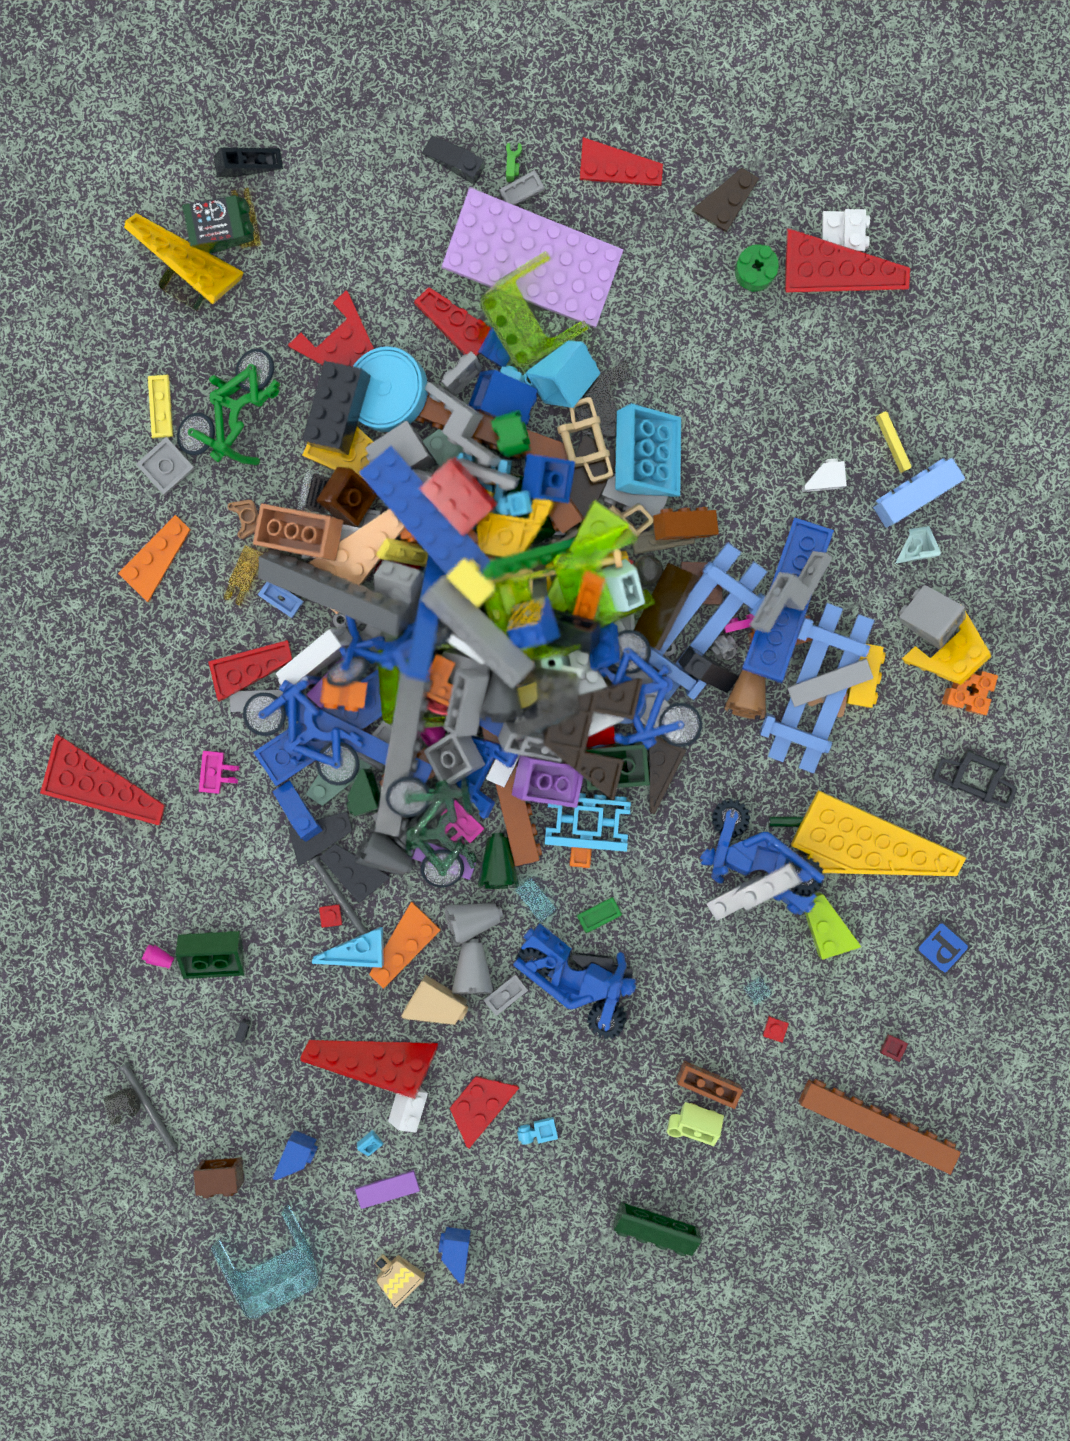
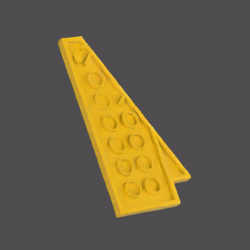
M820 790L817 791L791 842L792 847L808 853L807 859L812 858L815 863L818 862L819 867L823 868V873L957 876L966 860L964 855Z

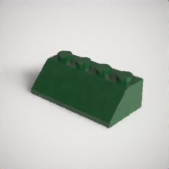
M620 1202L613 1223L614 1231L618 1235L635 1237L641 1243H653L662 1250L669 1248L675 1250L674 1252L681 1256H686V1254L693 1256L701 1244L702 1238L697 1226Z

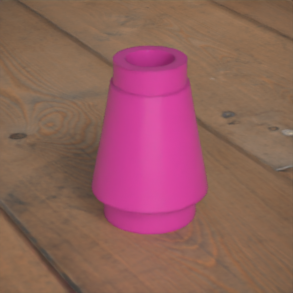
M149 944L142 960L146 961L147 964L169 969L174 957L155 944L154 946Z

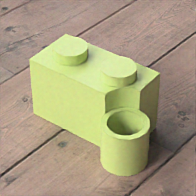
M685 1102L681 1108L680 1115L673 1114L670 1116L667 1133L672 1137L686 1136L714 1146L721 1135L724 1115L713 1110L698 1107L696 1104Z

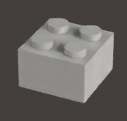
M450 733L424 750L442 787L459 782L485 765L471 736L456 737Z

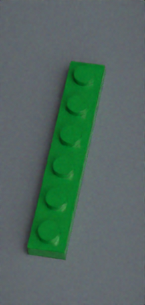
M575 538L491 560L482 574L486 580L494 577L498 579L505 574H516L526 568L530 570L537 565H547L555 560L562 561Z

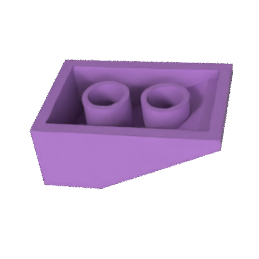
M520 755L512 795L521 800L577 808L583 776L567 763H557Z

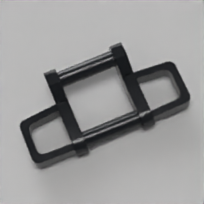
M970 749L965 751L959 762L940 758L932 775L933 780L950 786V789L955 791L959 789L981 798L986 803L991 802L1004 808L1011 807L1017 792L1016 786L1001 779L1007 767L1006 763L1001 761L999 763L975 754ZM970 761L993 769L985 791L961 782ZM944 763L957 766L952 782L939 778V773ZM998 782L1010 789L1005 803L992 799Z

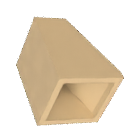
M425 975L401 1017L410 1020L455 1025L457 1020L462 1021L467 1013V999L458 994H452V990Z

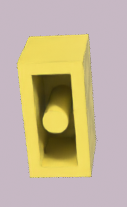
M464 558L446 577L479 608L496 591L493 587L495 582L492 579L486 580L478 572L479 566L474 561L470 560L468 562Z

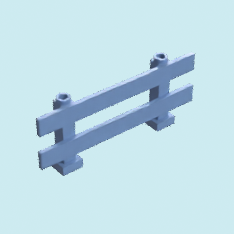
M728 542L713 562H708L702 571L704 574L692 588L661 650L658 651L650 646L651 656L648 664L652 667L655 666L660 671L662 670L661 667L665 664L673 671L670 674H666V677L671 678L674 684L672 690L665 695L664 699L666 701L670 699L680 685L686 688L687 696L693 700L706 685L705 682L696 677L694 678L685 671L678 661L673 663L663 654L715 586L719 584L730 593L690 644L703 654L743 603L749 606L748 610L755 616L766 597L761 592L758 596L752 592L767 573L757 563L753 562L739 581L726 573L741 554L738 549ZM646 646L643 647L639 654L644 660L646 657Z
M827 603L818 626L812 625V619L804 617L798 639L806 641L807 637L813 640L796 683L817 676L829 645L844 650L837 668L859 661L860 656L866 657L870 646L865 643L874 620L858 614L850 637H846L834 632L843 608ZM848 688L826 696L812 734L797 729L806 703L794 707L790 697L781 722L775 721V715L766 713L759 731L760 735L769 737V734L776 735L768 757L784 762L791 741L806 746L799 768L815 773L822 752L828 753L831 748L832 742L828 741V737Z

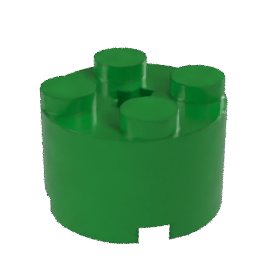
M767 245L747 247L740 254L735 265L737 282L743 288L752 292L766 289L777 275L779 268L778 258L771 247ZM756 265V267L760 268V270L757 271L756 268L753 269V266Z
M520 410L497 416L495 420L491 421L494 432L500 438V440H497L499 451L507 458L532 450L529 446L531 443L525 422H521L520 417H522Z

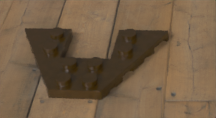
M635 678L553 702L549 713L542 744L612 800L615 799L624 760L585 752L594 712L633 720L643 682L642 678Z

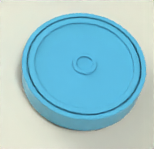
M395 347L373 349L357 360L353 367L362 368L371 375L358 421L379 432H390L405 421L411 424L421 413L428 395V391L425 390L427 377L419 362L407 352Z

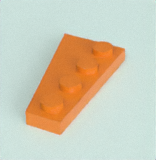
M174 515L118 574L149 602L191 529L177 515Z
M412 901L384 948L383 967H373L369 974L383 989L441 930Z

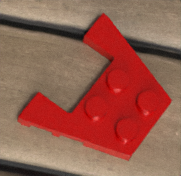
M345 291L333 304L346 317V320L319 346L314 347L300 333L288 344L291 349L322 366L324 360L353 366L361 356L374 349L351 297Z

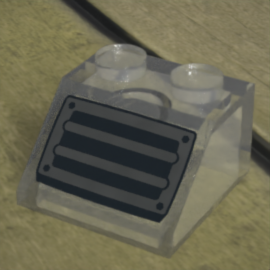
M306 469L298 505L299 511L325 516L332 515L316 501L331 478L330 475Z

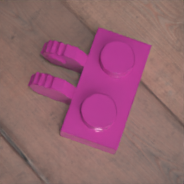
M203 751L199 792L220 794L222 782L238 783L237 778L222 777L223 769L239 771V766L224 764L225 753Z
M455 800L441 814L449 824L438 835L440 837L445 836L453 826L458 833L449 839L448 844L451 846L461 835L471 843L485 828Z

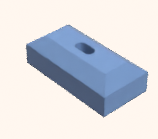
M269 582L265 583L258 594L291 618H294L304 603L303 600L288 590ZM278 597H284L285 601L282 602Z

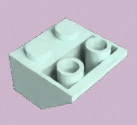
M626 559L622 560L621 568H616L615 564L594 573L606 579L598 606L599 611L627 612L645 603L637 570Z

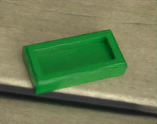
M613 897L577 914L586 934L622 916Z

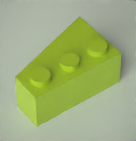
M820 892L815 893L814 907L809 913L805 911L804 913L818 956L823 960L861 948V945L825 896Z

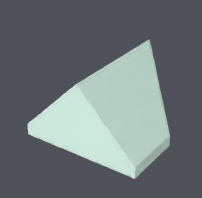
M929 526L909 529L910 535L895 564L934 558L941 555V551Z

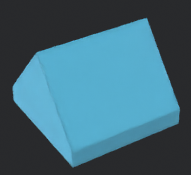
M372 1130L357 1142V1149L363 1154L370 1156L384 1143Z

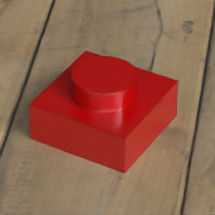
M339 904L319 907L322 928L343 924Z
M768 1016L762 1036L783 1043L789 1023Z

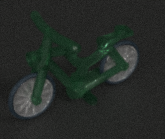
M399 778L389 786L386 793L387 805L394 813L404 817L416 816L427 808L430 801H434L417 825L407 830V854L409 857L413 856V850L419 848L426 856L421 864V874L428 884L439 888L452 886L460 880L464 872V864L459 856L460 853L466 857L471 869L475 868L474 863L477 862L474 851H468L462 838L453 841L445 833L448 823L457 822L453 798L462 797L466 814L471 815L474 811L470 797L469 780L467 778L461 780V789H450L447 780H441L436 783V789H429L418 778ZM445 801L447 812L440 818L437 829L425 828ZM439 839L441 844L449 850H434L426 840Z

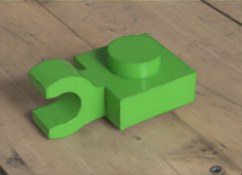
M510 143L506 145V182H514L515 176H519V163H516V158L522 152V146L519 143L517 151L510 150Z

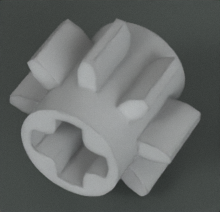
M721 635L714 640V647L711 650L718 660L722 659V657L725 660H729L736 655L738 645L731 635L727 638Z

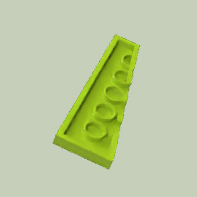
M594 500L561 566L605 558L629 526V523ZM597 567L556 574L546 594L551 608L565 612L579 593L585 572L588 570L594 573Z

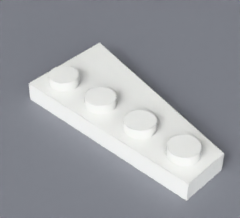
M577 650L568 654L569 667L580 668L586 672L585 679L578 680L577 695L607 687L600 672H595L590 668L589 653ZM594 712L588 737L622 722L624 718Z

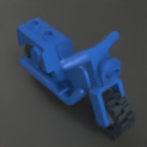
M729 799V801L723 800L722 803H719L712 815V826L714 825V830L718 831L720 835L717 849L715 852L714 848L711 850L707 848L700 857L702 859L700 864L714 865L711 877L718 884H722L724 878L721 875L727 874L728 868L748 876L749 873L755 870H764L770 874L783 867L785 863H791L801 882L773 898L777 901H783L787 905L786 908L795 915L798 913L801 916L804 911L809 913L815 905L813 902L816 897L815 893L821 888L825 878L823 868L819 867V863H815L812 858H801L775 836L765 831L728 848L731 837L736 838V836H740L746 831L750 815L748 814L749 810L745 808L746 805L744 803L740 804L739 800L733 801V799Z
M540 923L534 930L530 928L523 936L526 940L516 955V960L513 964L517 971H521L520 975L523 976L525 974V979L529 980L530 978L568 1009H575L597 1001L596 1004H593L588 1014L587 1023H589V1029L593 1028L592 1033L594 1034L598 1032V1037L600 1038L604 1035V1039H608L609 1035L611 1039L615 1035L619 1036L627 1020V1014L623 1012L624 1007H618L620 995L625 996L627 994L630 996L637 987L635 979H623L627 968L624 954L619 952L616 955L618 967L614 975L594 963L590 964L588 969L582 971L573 970L568 965L572 948ZM546 977L552 978V982H549Z

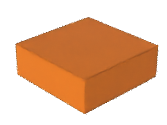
M571 847L569 866L590 868L592 849Z

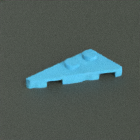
M379 927L314 956L312 964L382 968L384 965L383 927Z

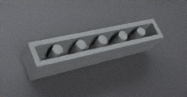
M445 576L438 580L421 598L427 607L447 624L511 688L516 686L535 666Z

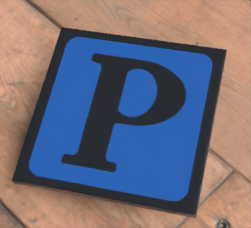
M940 919L914 950L945 977L972 946Z

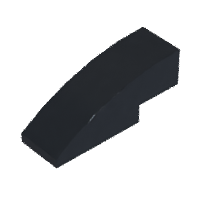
M572 952V959L584 969H588L589 965L594 963L614 975L618 965L613 964V956ZM627 966L623 979H632V966Z

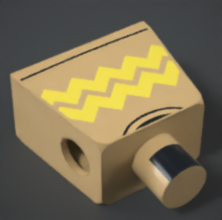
M382 1254L375 1261V1264L382 1270L378 1274L377 1283L395 1308L424 1281L425 1274L399 1255L390 1261Z

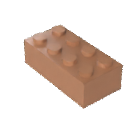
M261 504L253 544L335 561L343 520Z

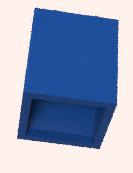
M497 370L481 371L468 405L474 410L494 418L520 410L522 417H520L521 422H525V425H527L530 419V409L537 400L536 393L538 389Z

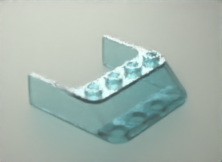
M289 1205L283 1208L281 1214L297 1244L295 1247L244 1272L238 1271L233 1267L220 1240L215 1241L211 1248L242 1312L249 1319L258 1318L312 1291L318 1285L319 1277L312 1250Z

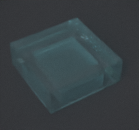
M760 976L743 987L755 1005L772 994Z

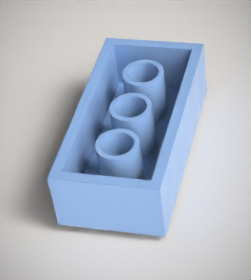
M944 458L928 467L930 472L925 469L911 478L912 483L908 480L893 489L895 494H892L890 491L876 500L878 504L873 508L886 528L965 480L953 458L947 461Z

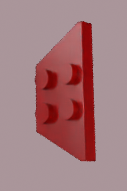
M475 1076L450 1106V1111L468 1149L517 1092L519 1086Z

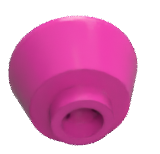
M432 722L425 724V729L423 733L421 732L420 736L425 744L430 747L445 737L446 730L440 723Z

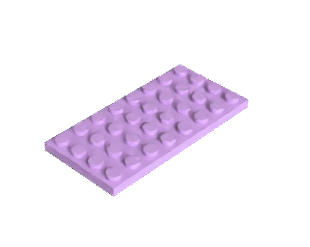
M469 188L441 268L596 328L623 249Z

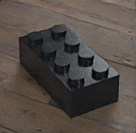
M324 360L302 441L312 447L349 455L371 375L362 368Z

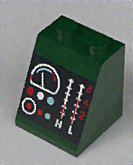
M234 195L182 205L191 247L208 253H215L254 241V227L250 221V207L246 199Z

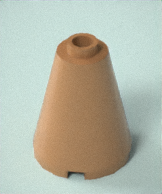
M742 670L725 704V710L728 712V709L733 710V715L748 719H755V716H760V719L765 718L766 678Z

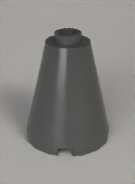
M492 669L481 710V719L486 721V717H489L491 722L495 723L515 722V718H519V721L522 720L523 713L517 685L511 688Z
M372 826L369 830L371 835L367 838L364 837L355 855L358 859L354 860V862L362 866L401 876L405 873L409 874L414 865L412 857L387 835L375 832V826Z

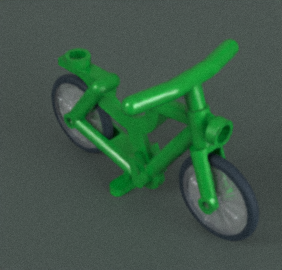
M251 349L239 359L235 371L236 376L227 382L215 375L209 378L211 384L219 387V389H215L210 393L209 398L210 402L214 405L217 440L214 439V424L206 414L192 413L180 423L177 431V441L181 450L186 454L199 455L211 447L213 451L210 453V456L217 462H220L224 456H228L243 464L259 465V458L245 456L231 449L232 444L244 428V423L238 421V415L241 408L248 403L261 407L268 398H275L280 392L278 387L281 384L274 379L263 391V388L269 384L273 377L274 362L271 355L265 350ZM241 388L250 392L241 396L238 400L229 398ZM222 405L231 409L229 415L231 432L226 439Z

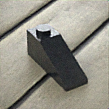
M431 136L422 151L423 155L475 185L485 168L482 158L467 149L435 136Z
M221 147L214 155L217 177H240L283 169L280 148Z
M691 645L678 661L685 671L726 693L730 691L739 678L737 674Z

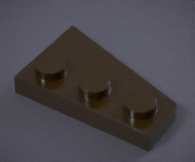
M743 168L739 169L695 206L692 212L727 232L759 178Z

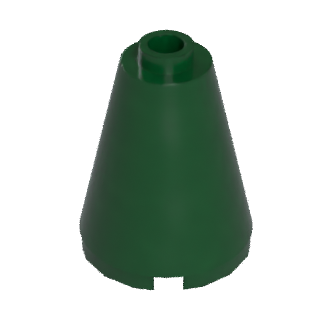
M492 833V837L487 838L478 888H482L485 885V889H508V885L512 884L513 888L519 887V880L508 837H504V833Z

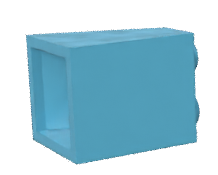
M568 340L530 368L526 375L534 388L538 389L537 393L543 403L573 408L600 375V371L583 342Z

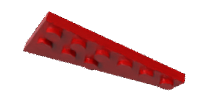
M787 228L785 292L909 289V267Z
M55 735L40 794L151 824L161 825L166 807L165 804L61 735Z
M309 1040L300 1059L302 1062L416 1099L437 1051L438 1043Z

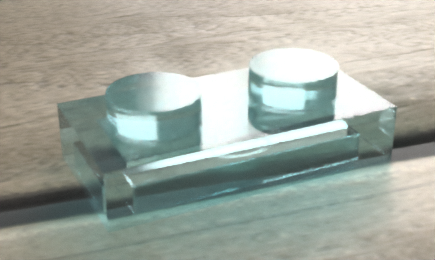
M531 877L515 889L516 893L540 922L557 910Z

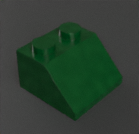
M362 769L359 771L347 796L349 801L346 803L350 814L353 813L354 817L365 816L378 811L381 793L372 769Z

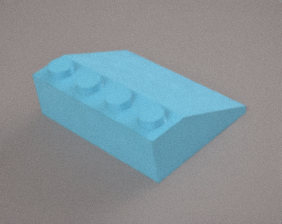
M630 404L618 410L615 490L639 495L679 497L681 417L635 404Z

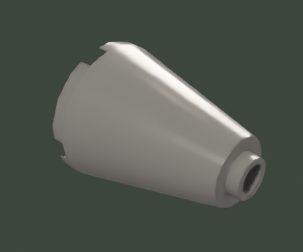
M495 903L446 905L444 910L448 929L450 928L451 933L454 934V936H451V939L455 946L500 923V918H503L501 907L496 906Z
M469 939L466 943H462L452 994L493 993V987L483 943H479L478 939Z

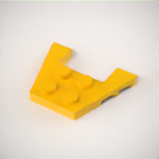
M487 491L493 498L494 493L492 491ZM534 498L529 519L489 512L477 526L479 548L485 555L500 558L527 551L554 503Z
M966 613L965 620L958 627L960 631L931 658L915 646L902 660L907 665H914L923 671H930L941 678L962 685L992 656Z

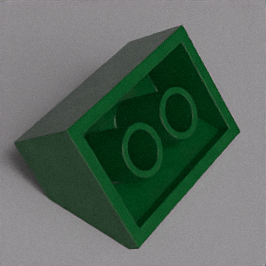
M240 931L178 935L175 955L183 979L244 976L243 942Z

